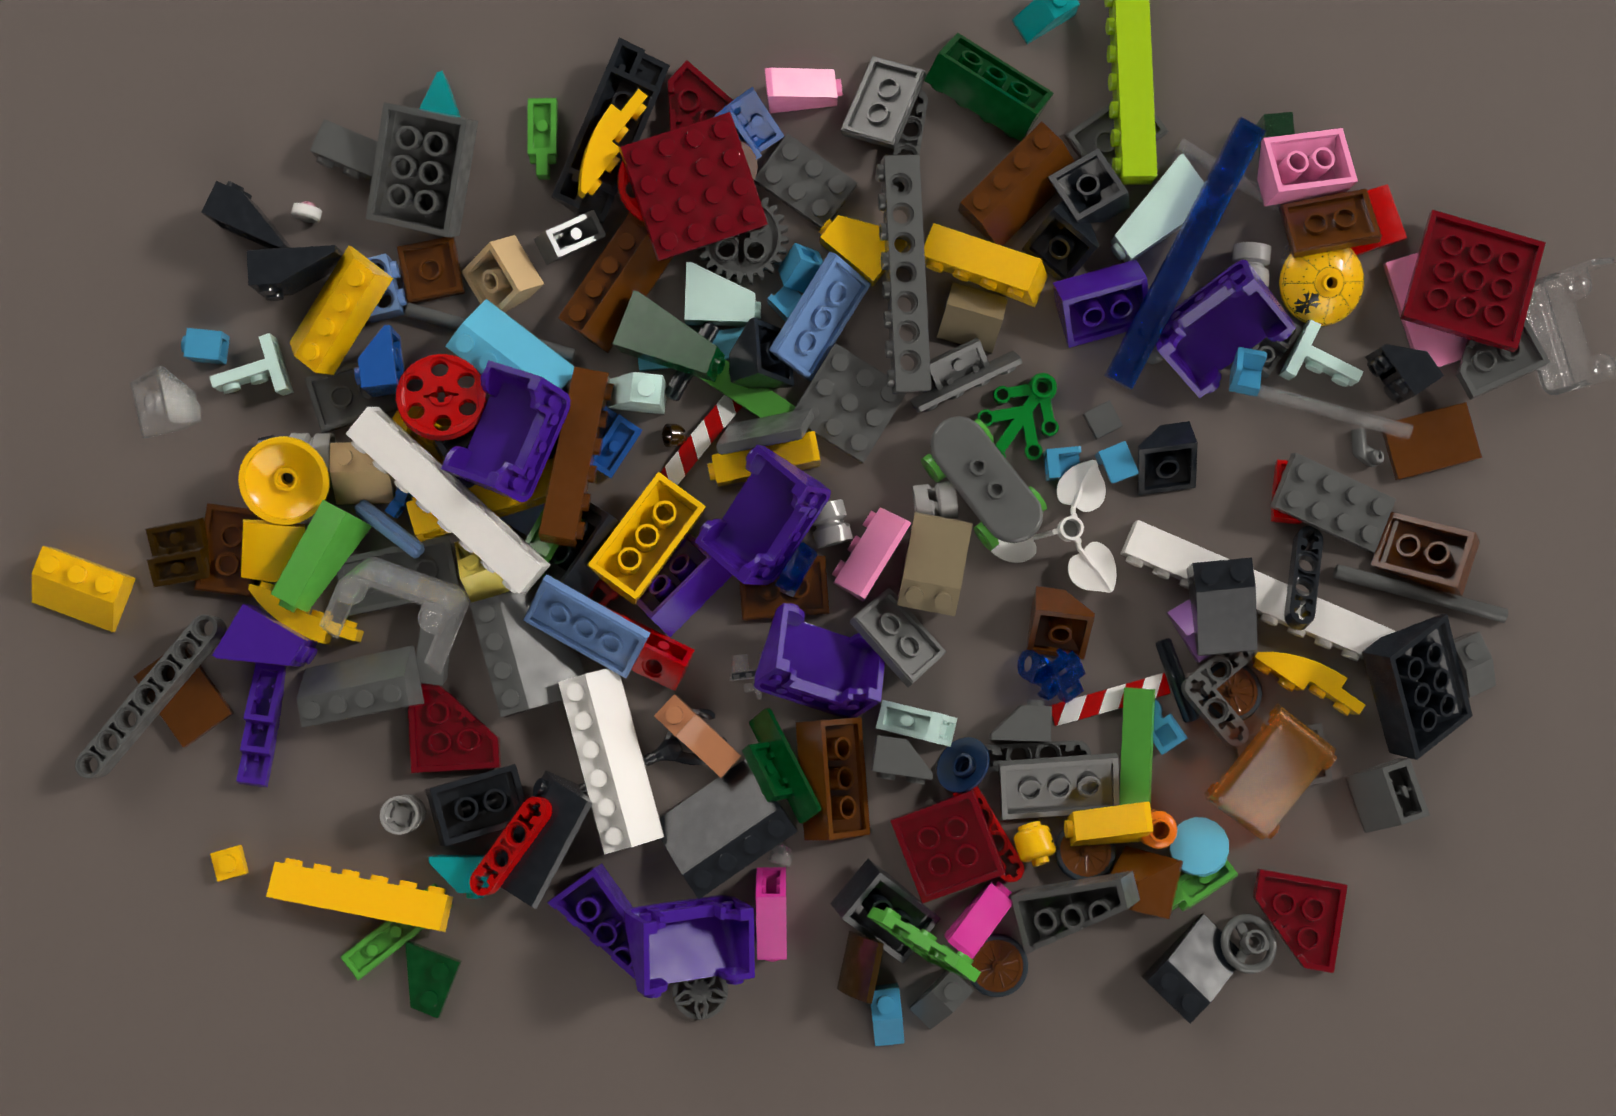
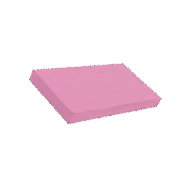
M1418 253L1383 264L1400 317ZM1401 319L1411 349L1427 351L1438 367L1461 361L1468 339Z

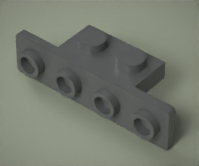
M975 338L931 359L930 374L935 388L912 398L910 402L917 412H929L934 410L940 402L959 398L964 394L965 390L984 386L990 382L991 378L999 374L1005 375L1013 372L1016 366L1023 363L1022 359L1017 353L1011 351L989 362L981 341Z

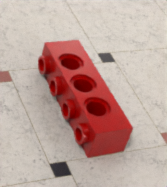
M606 607L650 632L631 670L676 691L686 673L695 649Z

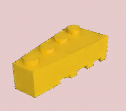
M933 223L924 245L927 268L939 273L942 271L948 272L959 280L973 282L983 288L995 291L1032 307H1036L1048 277L1040 258Z

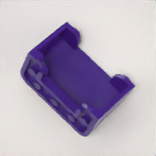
M1240 260L1162 317L1153 327L1152 333L1157 351L1200 399L1205 394H1210L1219 387L1221 380L1220 371L1234 361L1238 347L1251 349L1266 337L1271 342H1282L1292 334L1296 327L1248 261Z
M488 360L481 375L482 390L490 395L468 448L461 446L453 447L447 453L441 469L451 475L510 499L525 502L534 493L570 409V397L565 391L542 376Z
M756 445L746 456V469L751 475L722 519H713L712 521L708 520L701 526L700 534L695 543L743 584L768 585L780 575L828 502L831 490L767 447Z
M783 603L776 609L755 673L754 687L757 690L843 718L858 717L881 702L885 662L859 633L852 637H847L803 622L805 613L796 604Z
M717 895L625 909L624 923L638 992L644 997H660L663 992L667 991L668 984L718 976L726 980L727 984L737 985L742 984L745 979L755 978L754 907L733 896Z

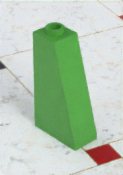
M322 500L271 592L273 596L281 599L278 605L291 612H295L297 608L308 612L368 533L371 525Z

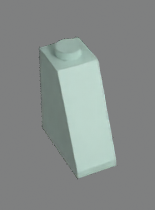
M686 262L684 317L686 325L703 326L705 322H710L716 326L745 327L749 319H761V302L756 301L754 292L693 262Z
M631 372L610 379V383L614 384L612 400L607 401L609 409L664 415L667 384L663 375Z

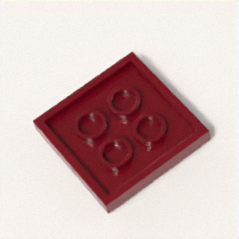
M974 789L898 816L890 821L922 904L1006 873Z

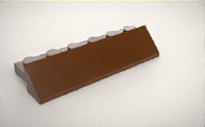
M629 213L558 319L583 335L585 339L606 353H609L614 346L613 341L633 291H638L647 297L674 256L657 261L644 222Z

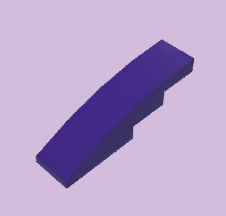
M256 662L243 718L246 724L240 746L242 756L236 778L238 784L268 788L280 723L286 675L285 666Z

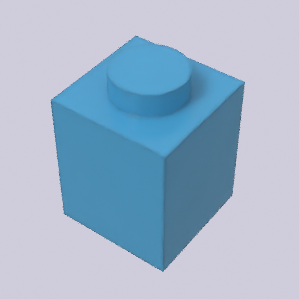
M187 328L186 336L184 335L181 341L183 357L193 362L226 365L230 336L222 331Z

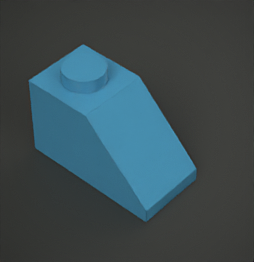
M898 983L876 985L873 1001L870 1004L875 1046L904 1043V1030Z

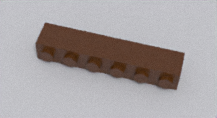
M574 367L568 394L570 397V409L560 431L539 529L541 542L576 548L577 539H583L585 522L581 521L583 511H589L591 494H588L587 490L589 483L594 484L597 466H593L595 455L600 456L603 439L599 438L600 428H606L608 411L604 410L606 400H612L614 384L610 383L609 373Z

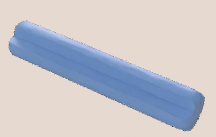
M361 500L356 504L354 509L359 517L411 557L419 558L424 553L425 548L422 542L367 500Z

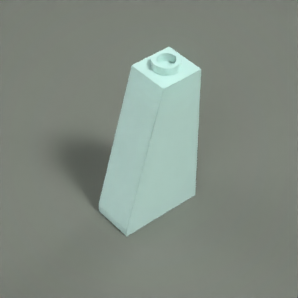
M1184 154L1178 156L1111 240V249L1118 260L1128 262L1137 259L1211 208L1217 201Z

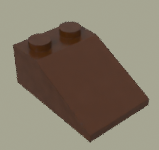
M1391 512L1371 566L1435 590L1462 596L1480 541L1476 532Z

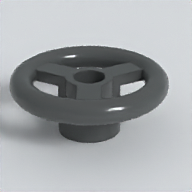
M1241 914L1233 917L1225 925L1221 934V949L1225 959L1233 968L1243 973L1254 974L1265 970L1273 962L1277 951V941L1272 928L1265 920L1252 914ZM1245 923H1252L1262 931H1248ZM1234 928H1236L1241 938V948L1236 956L1233 955L1230 948V936ZM1249 938L1253 941V948L1249 945ZM1267 951L1264 959L1259 963L1253 965L1244 964L1248 955Z

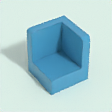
M794 243L778 269L783 285L804 293L822 265L823 260L818 251Z
M783 286L774 296L771 294L767 298V302L786 322L802 295L794 289Z
M1238 347L1230 369L1228 391L1258 396L1261 372L1267 359V352Z
M1126 441L1095 454L1098 465L1103 464L1112 484L1134 477L1139 473Z
M1081 446L1046 449L1043 452L1046 481L1060 480L1065 472L1079 464Z

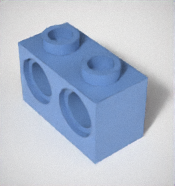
M386 253L369 257L368 259L379 268H384L385 272L393 280L383 296H391L390 305L380 308L378 303L368 320L374 323L405 315L403 306L407 305V299L404 289H399L397 278H400L401 274L397 261H392Z

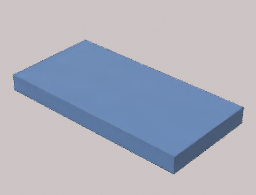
M829 252L769 351L803 378L812 381L871 283L836 253Z
M547 574L543 578L523 620L624 678H627L650 635V632Z

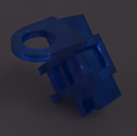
M801 542L775 584V586L781 588L780 592L794 597L818 555L816 551L804 542Z
M1057 649L1056 652L1059 657L1052 662L1035 651H1023L1017 664L1019 675L1030 683L1040 686L1041 691L1037 693L1039 697L1049 701L1058 695L1059 700L1068 703L1084 692L1079 679L1086 673L1080 658L1073 651L1067 654L1062 649ZM1030 656L1032 665L1030 670L1026 672L1024 663L1026 658ZM1066 668L1067 672L1060 676L1059 672ZM1072 687L1073 690L1067 694L1066 690Z

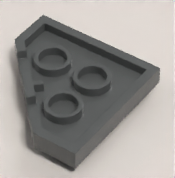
M1526 318L1519 346L1515 352L1468 339L1456 376L1469 400H1472L1547 366L1551 361Z

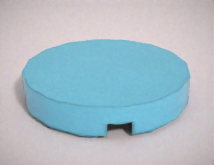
M1193 817L1177 826V836L1170 845V854L1172 858L1183 861L1182 872L1198 877H1206L1218 872L1225 865L1229 855V840L1225 830L1217 822L1208 818Z

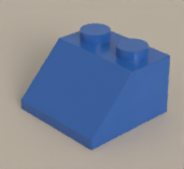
M384 325L358 357L359 367L354 368L357 385H361V388L372 397L396 394L397 385H399V380L404 373L400 335L391 325Z

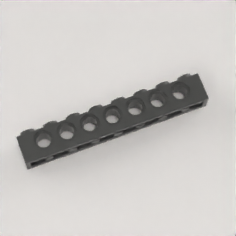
M920 155L884 156L881 164L876 166L877 182H882V194H878L879 212L883 211L884 223L879 224L880 241H885V252H881V269L886 270L887 282L882 283L883 299L888 300V311H884V328L889 329L890 339L885 341L886 358L891 359V370H887L886 375L887 386L892 387V394L926 393L931 391ZM892 182H902L905 186V193H895L891 187ZM902 210L907 216L906 223L896 222L893 218V211ZM895 240H905L908 244V252H898L894 246ZM898 268H904L909 272L910 279L908 282H901L897 279L896 270ZM900 297H905L911 302V310L909 312L899 309L897 301ZM906 326L912 330L913 337L911 341H904L900 338V327ZM907 355L913 359L914 368L911 371L902 368L900 364L902 356Z

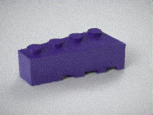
M601 863L547 903L552 908L560 911L567 918L568 922L583 931L590 938L591 942L597 947L600 946L611 956L614 962L635 979L624 923L625 909L632 908L633 906Z

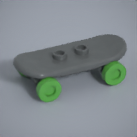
M960 416L950 417L936 427L931 437V454H927L921 459V463L928 475L935 482H940L947 477L981 521L974 527V532L988 550L992 551L999 545L998 539L1007 543H1019L1033 537L1042 524L1043 512L1047 510L1044 499L1033 487H1028L995 446L991 432L981 420L975 419L973 421Z

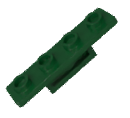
M765 708L749 721V725L758 743L746 746L742 753L766 801L772 802L787 799L798 822L805 823L820 812L822 808L771 708Z

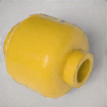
M1040 821L1018 827L1019 832L1014 835L1013 839L1019 859L1025 863L1031 862L1033 867L1049 863V856L1056 852L1050 828L1047 825H1041Z

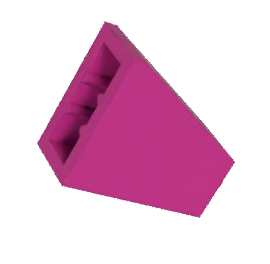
M786 867L757 868V960L769 962L787 960Z
M988 881L945 932L946 940L958 951L973 959L1013 905L1012 900L1009 898L1012 892L999 881L995 885Z

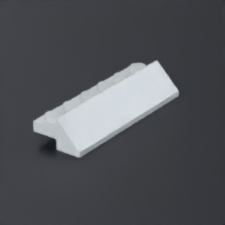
M607 668L559 681V688L589 799L593 803L592 810L604 854L663 838L662 826L621 676Z

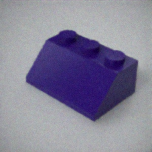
M1137 260L1053 282L1056 308L1069 348L1152 325L1148 281Z
M690 533L687 534L636 603L669 637L680 629L732 576L727 569L695 543L696 538Z

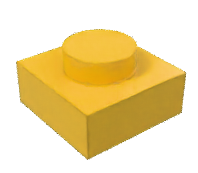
M242 845L210 853L217 882L249 873Z

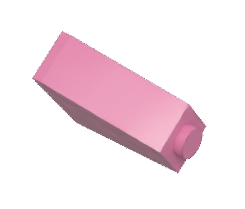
M765 68L770 114L837 106V96H842L841 78L835 79L834 69Z

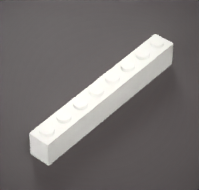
M367 407L346 432V435L352 439L351 444L355 449L363 454L367 453L374 460L372 463L378 470L383 473H389L395 479L394 484L401 491L410 493L417 499L415 503L420 509L426 513L431 512L438 519L437 523L443 530L448 533H454L460 539L459 544L466 551L474 552L482 559L480 561L482 566L491 573L496 572L503 579L502 583L508 590L519 594L528 592L549 568L550 564L455 476L442 470V464L380 407Z

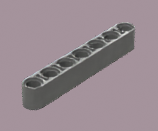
M202 614L197 616L79 754L75 761V770L79 776L83 778H101L110 773L222 640L227 629L223 619L218 616ZM211 621L213 623V631L207 636L204 627L207 622ZM189 644H192L194 654L188 659L185 649ZM172 666L175 676L169 681L166 677V671ZM151 689L154 690L156 695L152 704L147 700V694ZM131 712H134L136 715V722L133 726H130L128 723V716ZM112 735L117 739V745L114 749H111L109 746V739ZM92 758H95L98 763L97 769L94 772L90 769Z

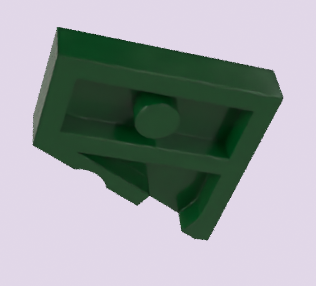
M408 941L405 947L410 1007L439 1018L462 961Z

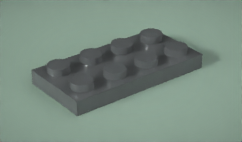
M1291 453L1270 507L1369 553H1375L1396 499L1305 456Z
M447 535L422 541L425 551L419 558L411 557L398 546L350 556L337 573L345 617L426 601L429 588L458 592V594L462 593L451 536Z
M1117 753L999 761L1002 820L1070 815L1073 811L1120 805L1119 757Z

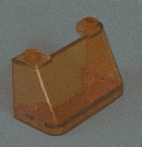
M1279 703L1269 712L1270 717L1267 722L1270 724L1263 723L1261 725L1262 729L1228 771L1219 777L1222 783H1212L1204 793L1206 800L1260 840L1266 837L1272 839L1281 827L1278 824L1320 771L1322 769L1328 770L1337 759V756L1334 755L1336 748Z

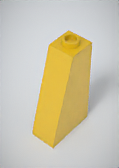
M815 431L806 432L800 440L765 446L801 470L820 467V455ZM752 449L723 455L719 453L711 455L712 463H707L710 480H716L718 487L747 481L751 473L746 469V456Z

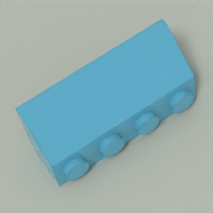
M485 299L460 325L445 346L458 357L472 364L480 374L483 373L488 360L542 376L563 391L571 382L575 367L488 299Z

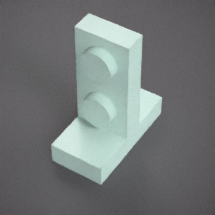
M1310 320L1304 324L1279 376L1291 380L1297 375L1304 362L1308 370L1318 374L1323 372L1331 376V380L1334 383L1347 387L1359 382L1364 371L1312 346L1321 324Z
M270 333L259 336L265 359L209 376L212 387L220 392L223 391L224 394L239 391L241 385L250 382L252 385L267 382L269 380L268 377L271 376L275 392L282 396L294 393L277 338Z
M882 700L876 728L951 747L958 718Z

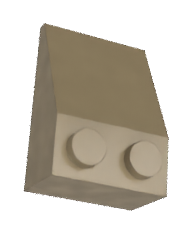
M918 512L914 513L898 592L897 606L950 616L956 615L973 523Z

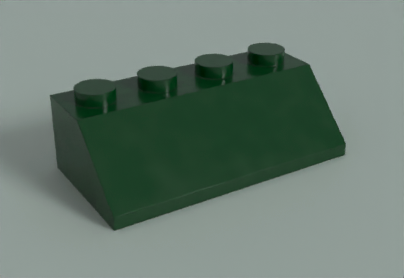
M959 33L938 53L924 79L935 91L946 94L954 99L959 106L970 109L978 114L984 122L994 124L1003 130L1008 137L1022 141L1031 130L1054 94L1049 89Z

